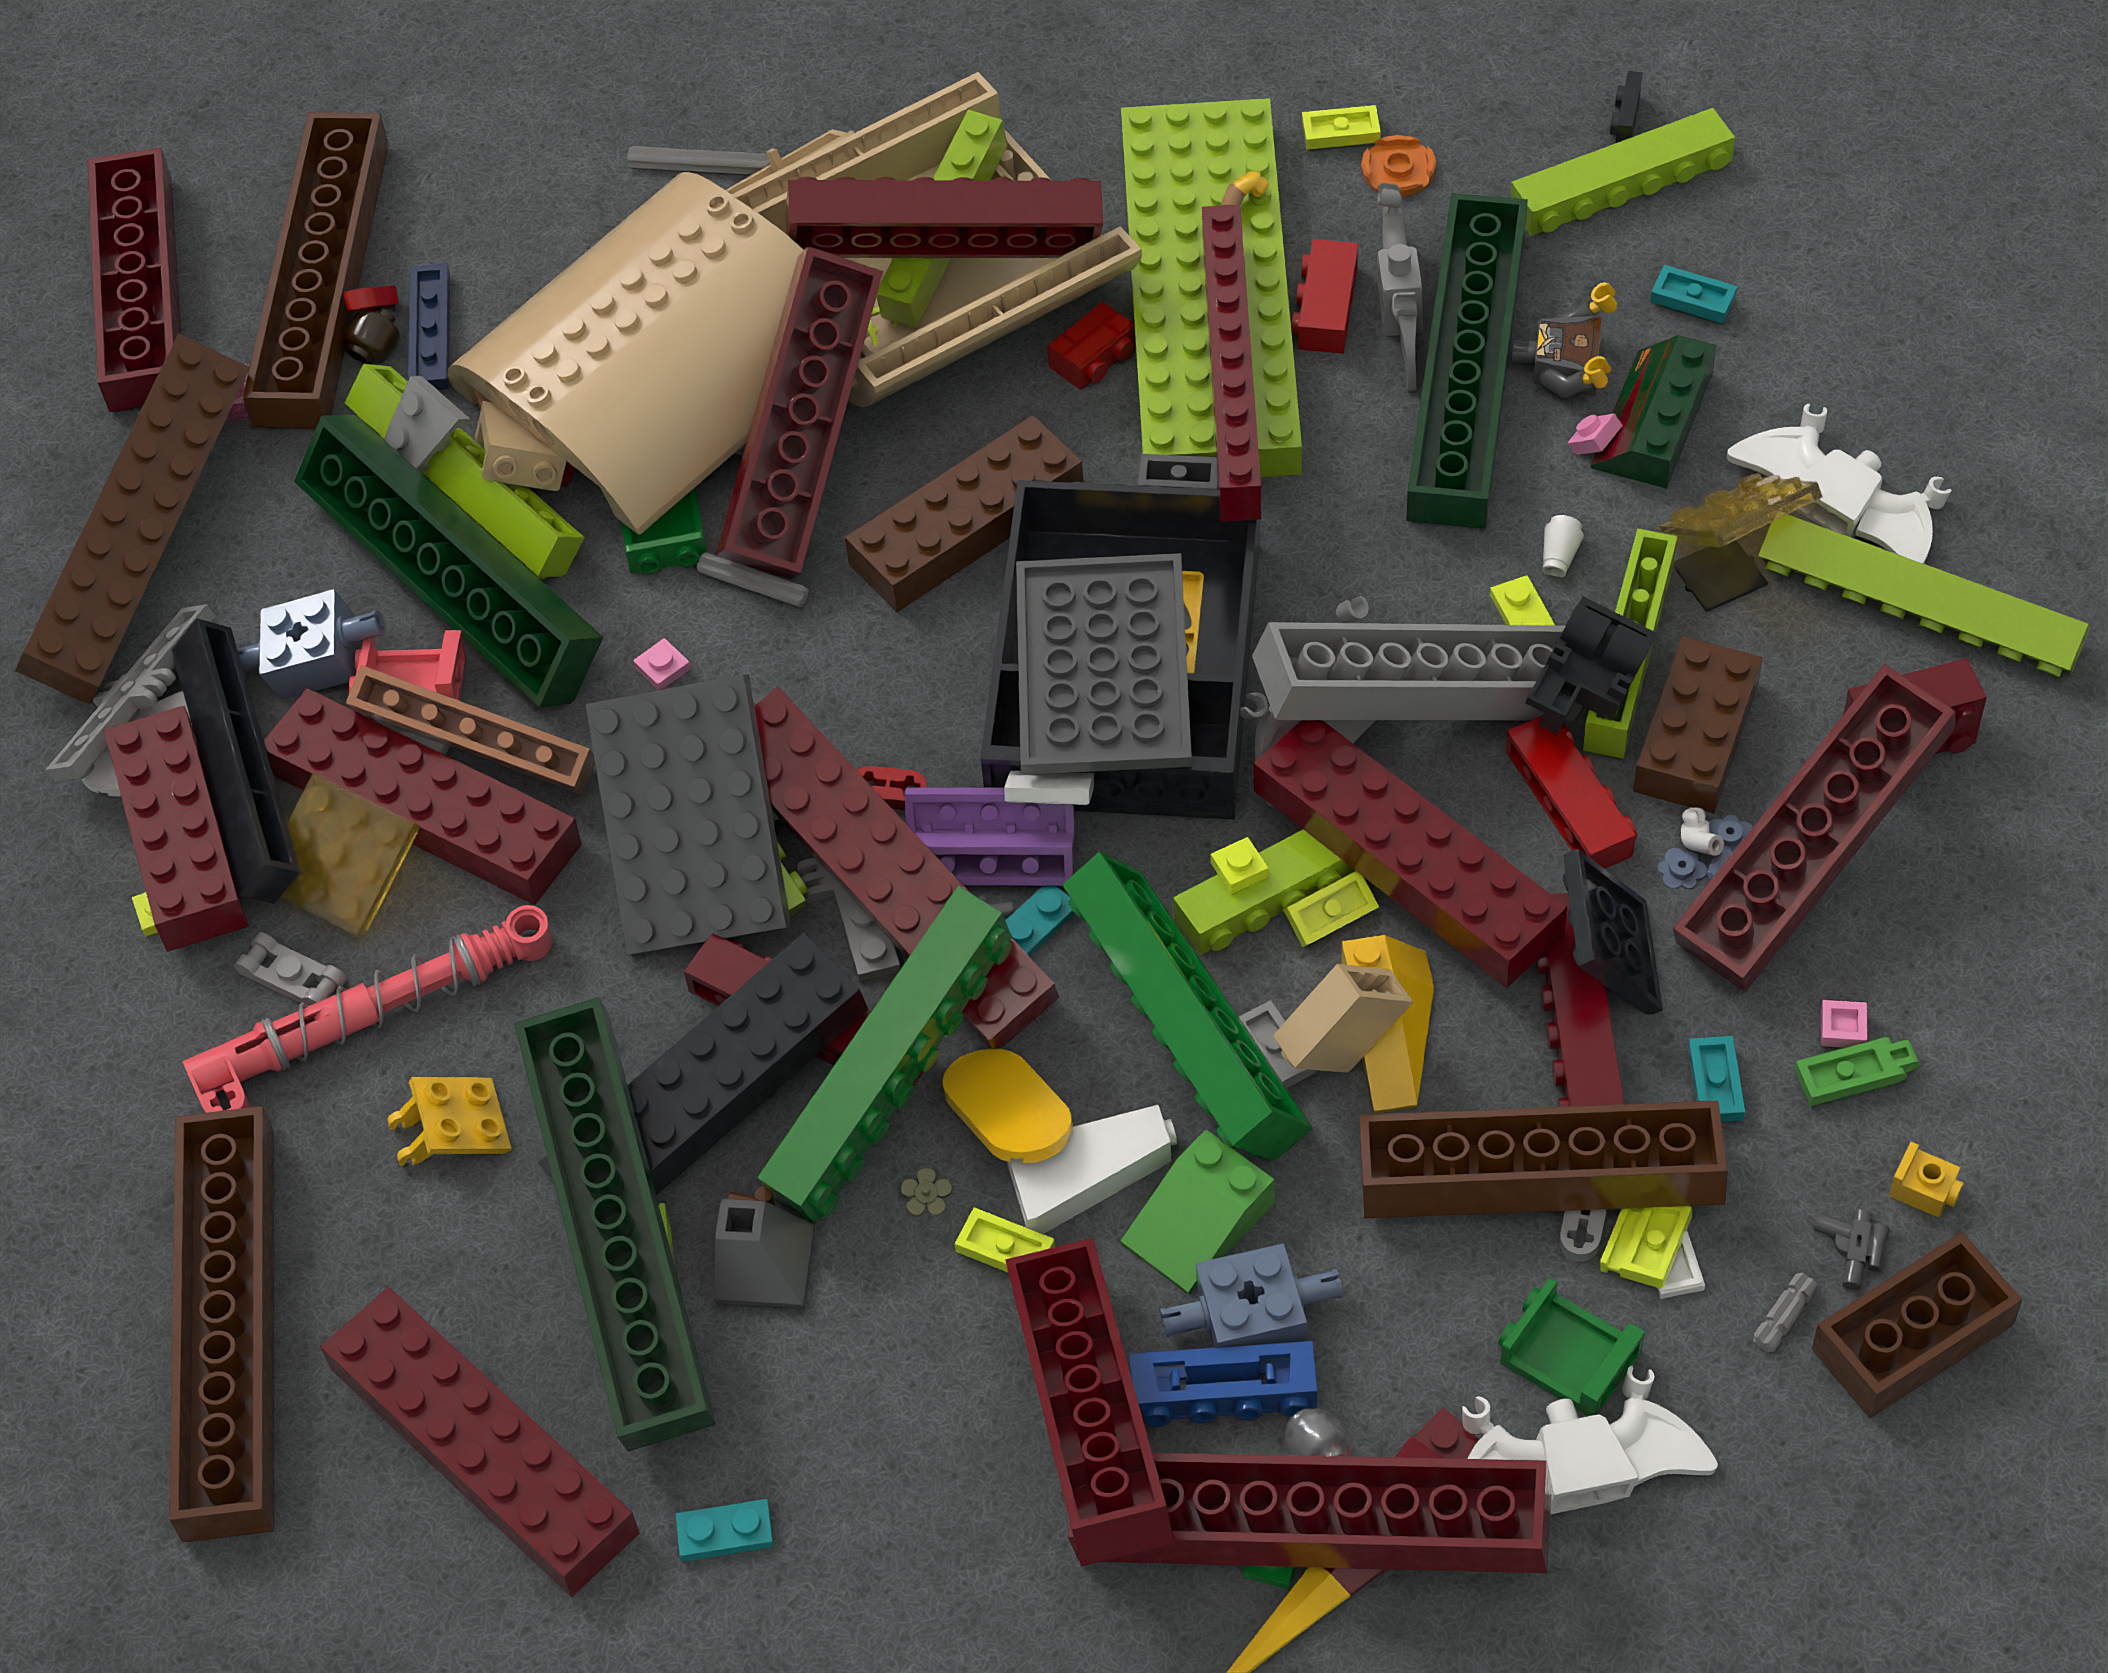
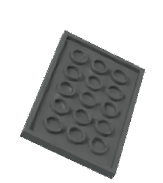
M1181 553L1016 561L1022 775L1192 767Z
M749 674L586 704L627 955L706 942L712 933L721 938H729L791 927Z

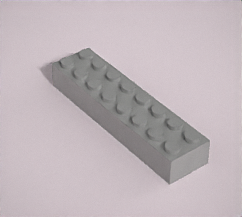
M1268 622L1252 657L1275 720H1533L1542 716L1543 712L1525 704L1526 699L1565 626ZM1574 702L1565 720H1575L1583 706Z

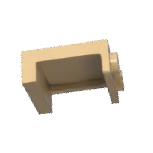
M483 401L475 433L476 443L484 444L485 459L481 472L482 478L489 481L496 480L501 483L558 491L561 486L566 460L494 403Z

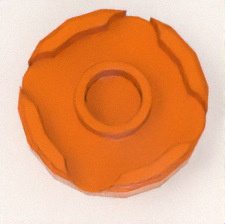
M1403 135L1383 137L1375 141V146L1371 147L1370 150L1367 148L1363 153L1361 172L1364 181L1374 191L1378 192L1380 183L1395 184L1400 189L1401 197L1415 195L1426 189L1433 181L1436 171V159L1433 150L1428 146L1426 149L1420 144V140Z

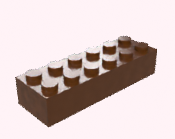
M1032 415L845 536L848 563L896 612H899L1010 538L1018 480L1084 483L1082 461Z

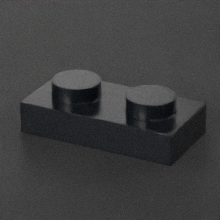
M1628 71L1625 86L1618 85L1615 108H1620V113H1612L1610 135H1616V143L1633 137L1641 95L1643 72Z

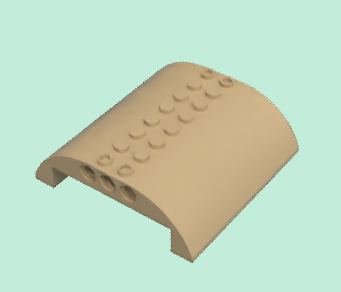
M977 72L731 195L786 234L785 214L788 180H797L801 177H814L817 180H836L840 177H853L857 180H875L880 177H891L895 180H915L920 177L934 178L968 109L1001 119L998 93ZM1005 130L1008 146L990 181L999 177L1010 178L1013 181H1031L1034 178L1040 177L1050 179ZM1120 226L1059 258H951L917 329L902 324L894 327L892 324L895 322L882 318L881 313L871 315L870 319L873 328H879L875 332L879 343L874 347L870 336L864 340L848 401L860 407L870 406L1133 270L1141 260L1142 249ZM893 258L845 259L883 271L882 281ZM876 298V300H875V304H874V307H873V308L879 307V306H878V302H877V298Z
M690 172L679 173L448 368V381L451 387L474 406L477 404L474 389L596 483L601 488L615 517L640 535L747 443L797 258L804 250L782 230L717 184L698 174ZM868 330L865 339L870 336Z

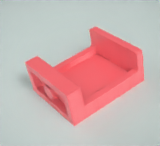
M445 630L441 649L380 651L376 648L374 637L364 639L362 649H356L355 652L356 676L360 666L363 665L460 701L466 667V653L461 630ZM350 676L349 693L354 684L356 676Z

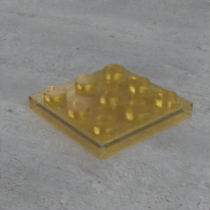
M1757 473L1740 479L1738 481L1739 487L1729 492L1727 490H1720L1709 494L1704 498L1705 503L1696 508L1689 506L1671 514L1672 519L1659 525L1661 533L1678 536L1677 542L1722 547L1823 496L1818 482L1802 481L1800 477L1781 479L1780 475L1761 477V474Z
M313 773L287 823L301 873L281 895V898L363 938L421 826Z

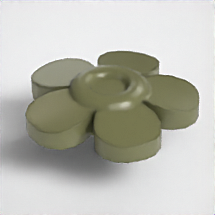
M920 1169L917 1173L918 1183L913 1179H906L901 1185V1194L905 1198H911L906 1204L907 1211L914 1216H918L924 1212L925 1205H927V1210L932 1215H939L944 1212L946 1204L941 1198L951 1194L952 1187L950 1182L945 1178L935 1182L936 1175L933 1169Z

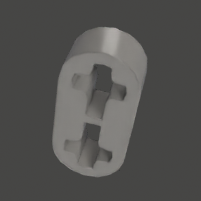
M1607 1209L1590 1210L1589 1216L1581 1214L1582 1210L1565 1211L1559 1247L1568 1259L1584 1262L1597 1254ZM1578 1225L1587 1227L1585 1238L1589 1242H1585L1583 1248L1574 1247V1240L1571 1239L1576 1237Z

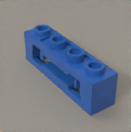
M1313 1341L1129 1354L1133 1386L1143 1422L1148 1426H1163L1168 1424L1171 1419L1189 1418L1194 1423H1209L1214 1421L1217 1416L1235 1415L1241 1420H1254L1261 1417L1263 1413L1281 1412L1287 1417H1299L1307 1414L1309 1410L1317 1409V1382ZM1287 1357H1290V1359H1284V1360L1259 1361V1359H1269V1358H1272V1359H1273V1358H1287ZM1185 1364V1367L1154 1368L1158 1366H1172ZM1260 1374H1266V1384H1261ZM1180 1380H1186L1187 1390H1180Z

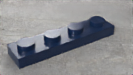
M448 263L411 266L408 381L410 376H422L436 389H448L447 373L449 368L450 271Z

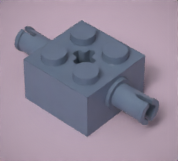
M334 589L261 609L259 643L237 650L244 672L259 668L260 676L279 698L296 697L302 695L306 688L318 691L348 683L350 676H355V642L375 636L385 635L386 631L384 628L386 627L383 616L378 610L355 616Z
M1284 1243L1196 1263L1199 1301L1170 1308H1160L1162 1326L1165 1327L1164 1334L1167 1338L1171 1337V1335L1205 1328L1207 1332H1210L1214 1348L1307 1341V1321L1303 1311L1304 1305L1333 1298H1343L1341 1280L1337 1279L1339 1277L1337 1269L1298 1278L1296 1274L1293 1275Z

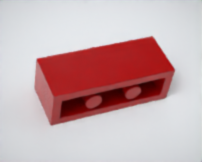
M1313 239L1310 255H1303L1301 277L1306 278L1305 284H1298L1296 305L1301 306V312L1293 313L1291 332L1292 335L1298 336V350L1344 354L1358 270V243Z

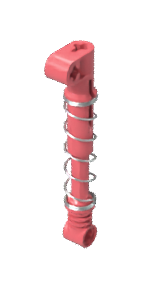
M520 906L509 914L506 921L501 922V929L494 925L491 927V933L487 929L481 931L482 937H479L477 933L473 935L462 933L460 936H453L449 940V952L424 962L420 956L413 954L411 958L412 969L389 979L383 972L376 970L374 973L375 985L366 988L364 983H361L347 990L339 986L337 993L310 1006L301 1002L299 1011L273 1022L269 1018H266V1020L262 1019V1021L255 1024L253 1031L183 1060L184 1067L204 1112L223 1111L216 1093L222 1090L225 1091L231 1108L228 1110L250 1108L251 1106L240 1084L241 1082L268 1070L275 1072L282 1071V1069L285 1070L290 1067L289 1061L296 1058L306 1061L309 1052L332 1042L343 1045L346 1036L371 1025L375 1028H381L383 1013L404 1004L411 1011L418 1012L421 1006V996L440 988L448 995L455 996L458 990V980L460 979L468 980L476 987L477 984L480 985V983L485 982L488 975L494 972L493 966L496 965L498 970L504 968L502 963L506 961L507 965L513 964L512 958L514 957L517 961L532 962L542 959L551 950L553 942L546 914L536 906ZM526 930L538 931L531 937L520 936ZM415 958L421 963V965L416 966ZM378 974L384 979V981L378 982ZM454 982V991L450 992L445 986ZM417 999V1007L413 1008L408 1002Z

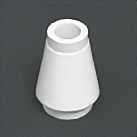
M1557 515L1552 517L1550 523L1545 526L1542 568L1544 574L1562 578L1566 576V572L1584 538V534L1581 531L1582 524L1577 519L1570 516Z

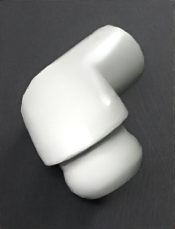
M1701 808L1685 810L1682 815L1684 823L1681 826V839L1684 846L1692 851L1713 856L1719 855L1723 850L1724 841L1721 836L1710 833L1709 822L1705 820L1706 814Z

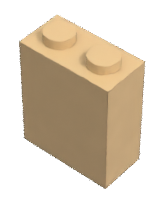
M1336 964L1273 1034V1037L1281 1047V1053L1285 1061L1296 1069L1349 1073L1409 1008L1413 1001L1391 970Z

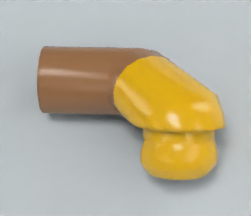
M1249 171L1227 187L1221 205L1241 206L1244 197L1249 192L1254 197H1261L1269 186L1268 180L1261 177L1260 172Z

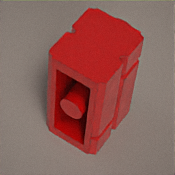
M1102 301L1047 346L1048 366L1078 389L1083 390L1091 382L1098 383L1106 375L1108 368L1116 361H1124L1132 354L1135 347L1134 326L1130 320L1120 313L1116 314L1113 308Z

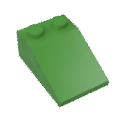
M1205 1129L1175 1161L1121 1239L1120 1244L1189 1295L1197 1286L1196 1263L1225 1257L1275 1203L1274 1179Z

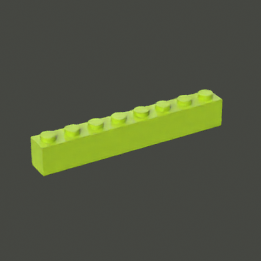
M363 364L345 404L384 439L408 381L391 366ZM456 428L449 437L451 442L443 451H437L428 461V468L423 474L439 490L449 496L460 509L468 513L488 534L496 538L508 552L525 564V567L537 578L545 579L546 577H562L565 575L585 537L528 487L501 483L496 480H484L481 472L485 459V449L461 428Z
M1777 510L1758 555L1767 562L1765 569L1788 577L1790 571H1794L1804 575L1803 583L1823 591L1827 590L1828 585L1843 589L1841 597L1861 605H1865L1867 599L1881 603L1880 611L1899 619H1903L1905 613L1921 618L1919 626L1942 634L1944 627L1960 633L1958 636L1959 641L1978 648L1982 647L1983 642H1987L1999 647L1998 655L2020 663L2023 656L2038 661L2036 669L2056 677H2060L2062 670L2072 674L2090 631L2088 623Z

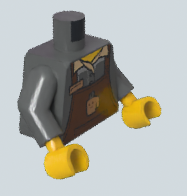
M1600 283L1591 293L1593 302L1587 300L1570 312L1554 318L1540 320L1537 341L1514 339L1512 362L1535 364L1533 383L1542 385L1561 398H1568L1578 393L1595 396L1596 388L1606 386L1608 378L1605 374L1610 373L1612 370L1606 359L1599 356L1602 316H1599V311L1610 314L1616 310L1617 301L1613 298L1616 291L1609 283Z

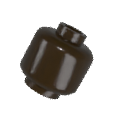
M376 307L374 311L371 309H360L343 333V340L347 345L345 351L352 358L364 364L371 365L373 362H384L400 339L399 330L394 325L395 317L380 307Z

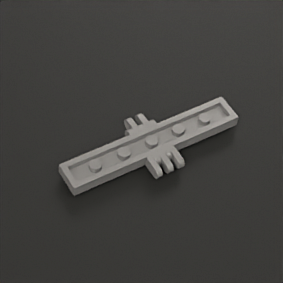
M207 604L182 608L127 674L122 675L119 680L107 682L102 689L103 692H99L93 699L98 708L46 768V772L55 782L73 779L78 781L88 776L95 767L93 764L102 752L109 749L104 730L131 722L138 717L140 709L153 707L158 700L157 697L162 696L167 690L166 686H170L176 679L172 670L176 669L172 648L196 618L212 622L216 617Z
M816 858L800 861L797 864L798 874L802 876L801 879L809 891L805 894L806 902L809 903L833 896L836 898L859 982L899 972L900 964L893 942Z

